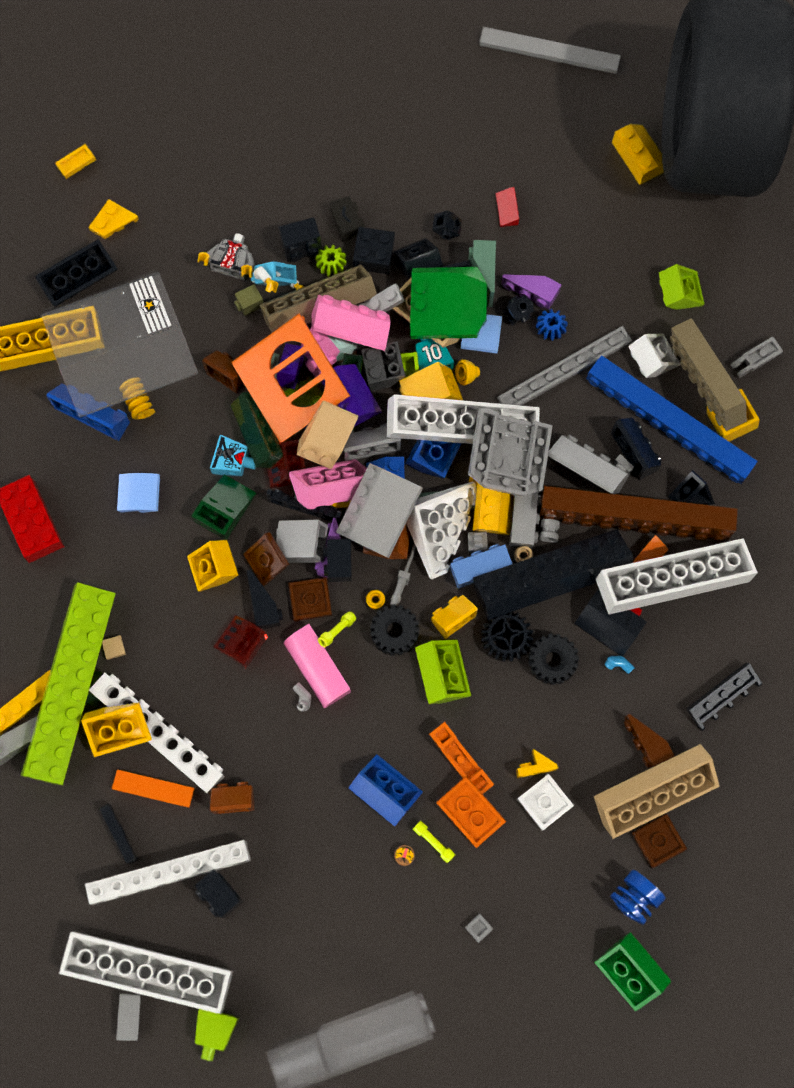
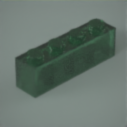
M243 392L231 404V408L255 466L258 468H271L284 455L274 432L251 394Z

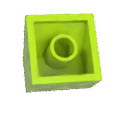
M676 264L659 272V283L663 291V301L666 307L678 310L705 305L697 271Z

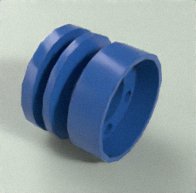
M631 870L624 879L629 889L618 886L617 890L622 897L615 892L610 897L616 903L619 910L627 917L644 925L646 919L641 913L647 917L652 915L647 905L657 909L666 898L647 878L639 872Z

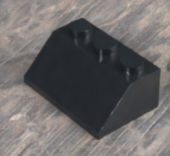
M633 417L617 420L610 434L626 460L634 466L633 472L638 480L658 471L661 467V458L652 450L650 440L644 437L639 422H635Z
M598 588L574 624L618 655L624 656L647 621L631 610L608 615Z

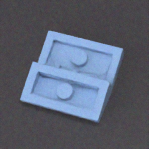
M487 314V321L479 331L478 337L462 338L461 349L498 353L502 316Z
M154 473L119 474L117 511H139L141 513L158 511L160 475Z

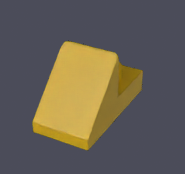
M533 749L532 755L535 765H532L531 762L520 764L516 774L517 778L556 771L558 765Z

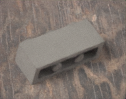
M538 492L521 497L514 495L509 546H527L532 548L534 543L538 542V532H535L536 524H539L540 520L537 506L541 505V494H538Z

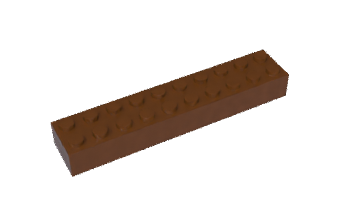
M544 486L539 508L540 519H554L568 525L573 523H581L585 527L599 525L603 529L616 527L621 531L633 529L638 530L639 533H649L650 531L657 532L661 536L675 534L679 538L692 536L697 540L714 539L715 542H726L736 532L738 511L736 508Z

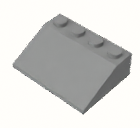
M369 463L336 533L389 558L423 488Z

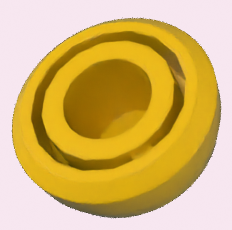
M461 359L456 365V379L460 385H468L476 377H479L480 369L471 361Z

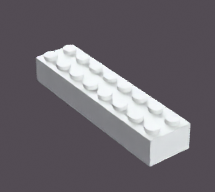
M393 395L388 399L387 437L473 444L478 410L480 408L497 411L500 415L528 422H539V407Z
M743 538L604 569L597 576L596 582L609 615L748 583L758 572Z
M71 932L59 974L221 1014L223 1013L233 971L79 932Z

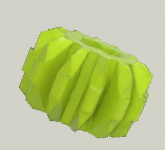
M325 245L324 250L319 249V255H316V267L320 269L322 274L327 272V276H330L331 273L336 275L338 271L343 272V266L347 264L345 260L346 254L341 253L342 249L340 247L335 249L334 245L331 248Z

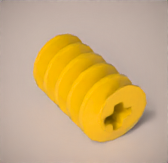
M134 377L122 383L119 389L123 393L122 396L125 399L129 412H131V417L139 420L153 415L155 410L149 409L152 407V403H146L149 401V397L144 396L147 392L142 389L144 387L143 383H138L141 379Z

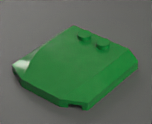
M413 268L410 313L411 339L477 338L479 331L487 321V283L479 268Z

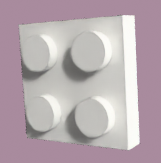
M549 774L517 799L542 831L574 806Z

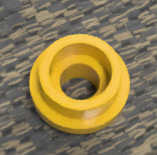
M372 590L366 596V603L372 609H379L385 603V596L379 590ZM378 597L379 601L377 603L372 602V598Z

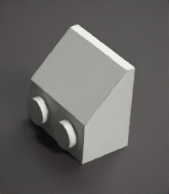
M663 333L644 334L628 346L631 356L637 361L640 372L646 378L657 377L681 365L678 358L673 354L671 346Z

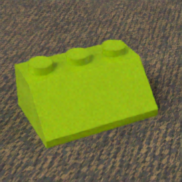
M458 640L430 641L415 647L428 704L445 703L471 696Z

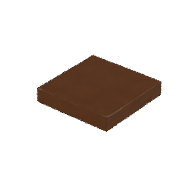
M270 532L265 533L243 554L262 586L267 585L289 565Z
M327 577L288 583L294 621L332 616Z
M667 813L632 832L651 869L687 850Z

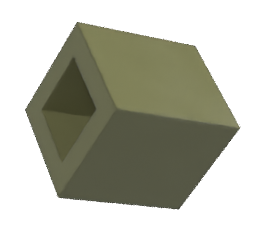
M255 284L235 293L236 301H234V304L238 311L242 310L244 316L260 309L259 305L264 303Z

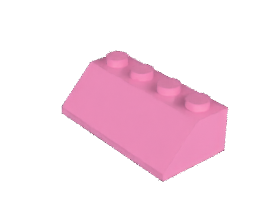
M329 295L317 296L311 314L312 331L385 351L391 324L390 316L386 312L370 310L364 305L356 306L346 300L339 301Z
M356 459L335 463L332 469L317 466L291 471L289 476L297 500L307 509H315L319 506H330L333 503L352 500L367 468Z

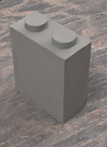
M320 520L279 521L276 531V543L288 563L323 562V546L326 545L328 525Z

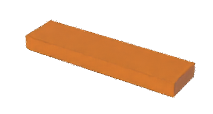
M117 770L112 789L187 808H190L195 790L192 787Z

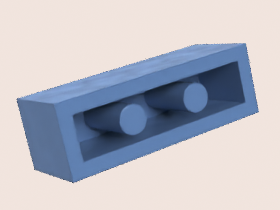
M496 544L489 547L488 551L482 552L479 550L473 552L470 557L454 559L453 563L450 564V569L459 589L473 584V577L512 565V561L506 546Z

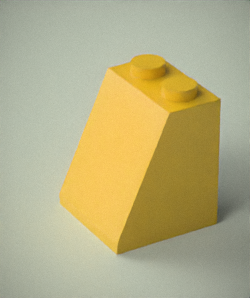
M436 362L399 381L401 385L399 389L402 395L463 401L452 369L440 362Z

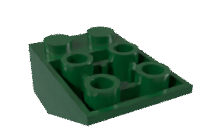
M224 474L193 512V521L222 539L227 540L257 493Z

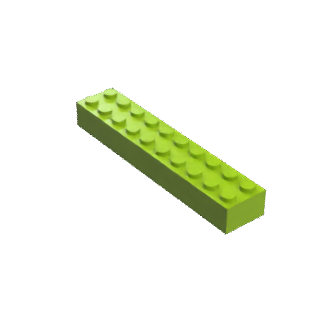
M78 582L74 586L21 776L63 785L116 593Z

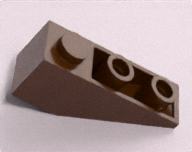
M631 714L624 717V725L628 732H632L635 738L633 739L634 745L637 750H641L644 756L642 760L647 768L650 767L651 769L675 757L664 738Z

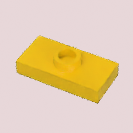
M84 144L55 164L67 179L96 161V158L86 144Z

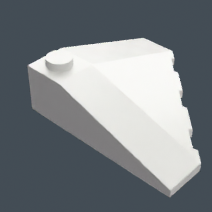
M475 482L418 498L406 522L430 579L447 573L450 568L447 562L451 554H456L461 542L458 540L461 530L466 531L471 519L468 514L471 507L475 506L477 490Z

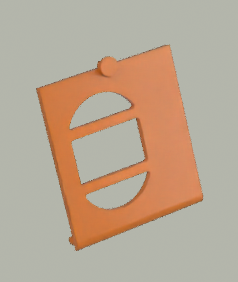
M300 313L232 361V365L280 444L309 425L323 400L337 406L350 397L305 323V317L301 316ZM289 341L300 342L304 345L271 369L272 356L280 345ZM309 351L321 374L287 397L276 380L275 374ZM325 379L323 395L315 404L309 407H298L292 404L295 399Z

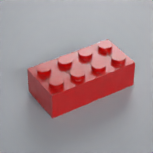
M30 475L0 488L1 508L23 557L29 563L64 547L39 489Z

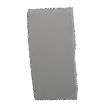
M120 994L117 1040L138 1041L141 994Z

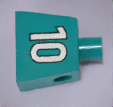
M421 339V342L416 344L415 352H417L419 371L436 362H440L453 369L454 361L446 347L443 348L432 339Z

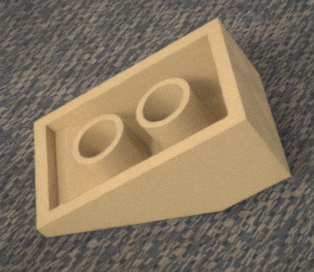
M323 400L299 439L297 455L332 469L343 451L358 419V415Z

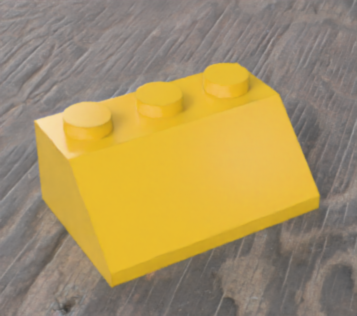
M629 124L615 131L612 143L639 185L664 173L662 154L643 125Z
M477 483L473 531L510 535L514 495L486 489Z

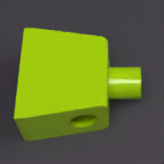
M203 1009L198 1010L195 1044L204 1046L201 1055L202 1059L213 1061L216 1049L221 1051L226 1049L239 1017Z

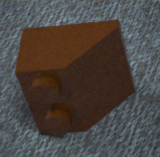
M218 350L206 356L202 360L206 374L235 393H238L244 383L232 365L233 358L228 353H221Z

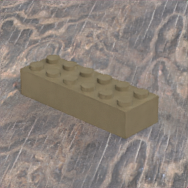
M359 265L259 306L266 325L272 333L299 313L305 317L304 321L306 324L312 322L311 314L318 295H329L336 300H346L356 305L371 299L377 292L371 275L362 265Z
M692 318L672 327V336H670L673 344L671 347L675 357L678 356L680 358L682 368L689 372L688 375L692 384L696 383L698 386L697 390L701 398L705 397L707 400L706 404L710 412L714 411L718 425H722L728 431L747 422L746 400Z

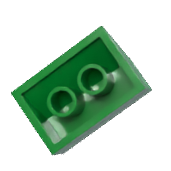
M631 932L617 941L594 962L635 1012L662 994L671 983V979Z

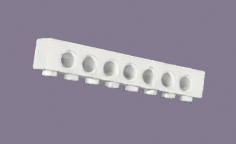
M104 673L89 691L107 707L125 705L128 702H139L143 714L148 715L146 723L152 740L148 742L210 795L211 788H216V785L225 777L221 773L223 769L215 762L211 765L207 761L208 756L201 750L196 752L192 748L194 744L186 737L181 739L177 735L179 731L170 724L167 727L162 722L164 718L156 711L152 714L148 710L150 706L142 699L137 701L133 697L135 693L126 686L123 689L119 685L121 681L115 675L111 674L108 676ZM115 689L119 690V695L116 698L111 699V691ZM157 727H162V735L155 737L153 734L154 730ZM177 740V747L170 750L168 748L169 742ZM192 753V760L185 763L183 761L184 754ZM206 765L207 773L202 776L198 775V768Z
M245 840L87 883L85 887L90 905L99 904L210 873L213 869L220 870L251 861L247 842Z

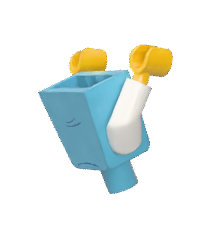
M273 261L254 266L251 280L257 285L266 286L265 290L267 292L273 291L276 293L278 286L290 285L292 288H296V290L304 287L299 284L296 278V265Z

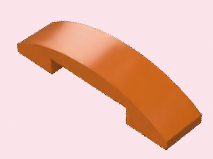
M443 722L429 734L462 778L467 776L482 794L494 785L483 769L477 765L459 742L457 736L446 722Z

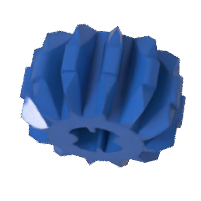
M551 308L549 313L544 310L542 316H538L536 328L539 329V335L544 334V340L547 337H550L551 341L555 337L560 339L561 334L566 333L565 327H567L568 322L564 321L565 315L559 316V310L553 313Z

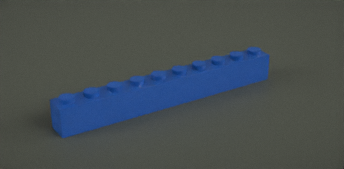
M602 355L588 372L586 379L592 386L601 388L608 397H614L623 407L633 410L639 418H645L650 422L651 426L664 431L667 437L680 442L686 450H692L699 459L711 463L714 469L727 474L733 482L742 484L758 462Z

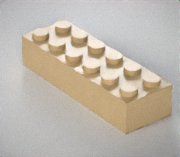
M700 744L595 795L594 799L602 823L614 839L720 786L713 759Z

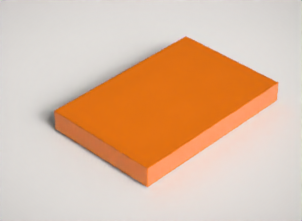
M467 776L461 779L436 802L476 848L506 822L503 816Z

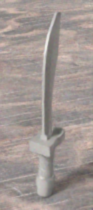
M415 543L413 544L405 570H400L398 573V584L391 597L390 605L395 604L396 607L398 606L405 585H408L411 574L408 573L416 550Z

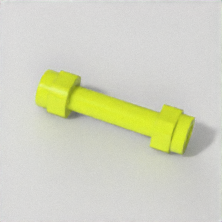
M352 612L345 613L335 627L329 632L325 631L318 638V643L324 648L329 646L338 633L345 627H350L356 621V616Z
M420 821L413 830L418 836L422 835L441 854L440 857L448 863L455 854L449 847L446 849L427 830L428 827Z

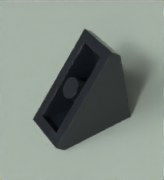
M693 470L668 496L672 501L702 505L715 504L707 483Z

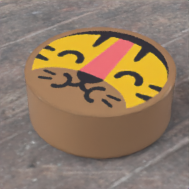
M402 845L396 849L395 860L399 865L408 866L413 862L415 854L411 847Z

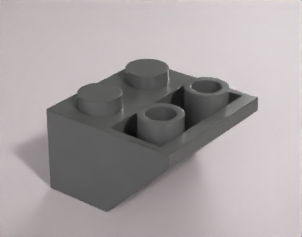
M398 341L387 343L385 351L372 347L361 350L371 391L391 387L405 378Z

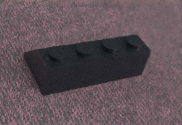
M97 239L37 274L35 278L51 304L56 307L114 273L118 268L100 240Z

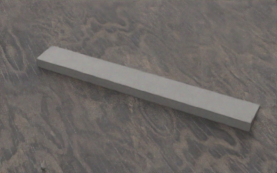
M483 27L479 43L480 46L614 74L617 73L620 55L487 27Z
M621 326L497 397V400L500 404L522 406L594 365L601 355L606 358L632 343V339L624 327Z

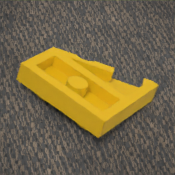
M109 199L90 224L89 230L106 239L112 236L114 232L124 229V226L130 222H137L139 218L136 214Z

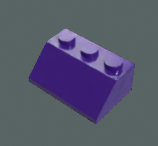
M355 364L339 365L333 368L350 397L337 406L358 415L354 426L382 413Z

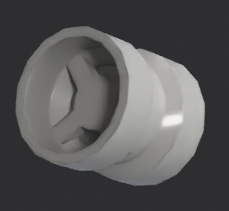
M554 519L541 520L540 527L542 532L540 533L539 540L549 543L558 542L559 535L556 532L560 528V522Z

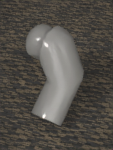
M298 682L292 689L299 695L297 708L303 712L307 711L311 706V694Z

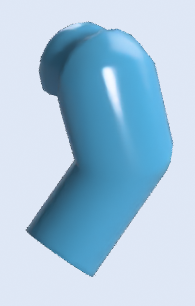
M610 656L605 662V666L608 669L612 670L614 667H621L627 674L635 668L623 656Z

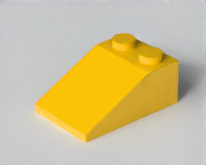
M139 702L105 707L87 712L81 720L94 757L152 740Z

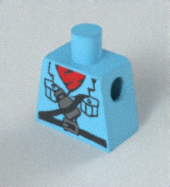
M220 435L210 470L212 474L242 476L245 468L255 470L257 459L248 457L249 449L246 445Z

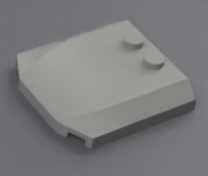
M480 408L478 410L468 475L486 489L520 497L542 491L553 425L537 421L528 422L500 415L497 411Z

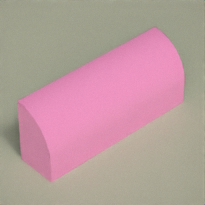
M310 624L299 629L284 641L285 647L324 709L351 693V689L329 654L318 643V637Z

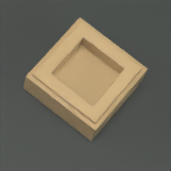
M121 635L102 641L107 660L126 655Z

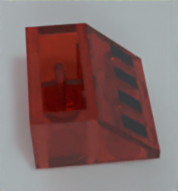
M299 440L282 442L264 452L271 488L292 485L289 472L306 469L304 458L297 455Z
M235 615L214 648L244 668H247L268 635L250 621Z

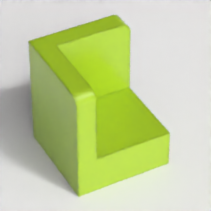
M417 352L401 354L405 378L418 372Z

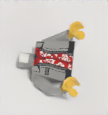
M235 234L232 241L223 239L220 244H217L208 252H200L197 260L198 263L204 261V266H208V262H210L211 271L245 280L246 274H249V277L252 278V271L255 266L253 255L249 252L248 246L243 244L245 237L241 234Z

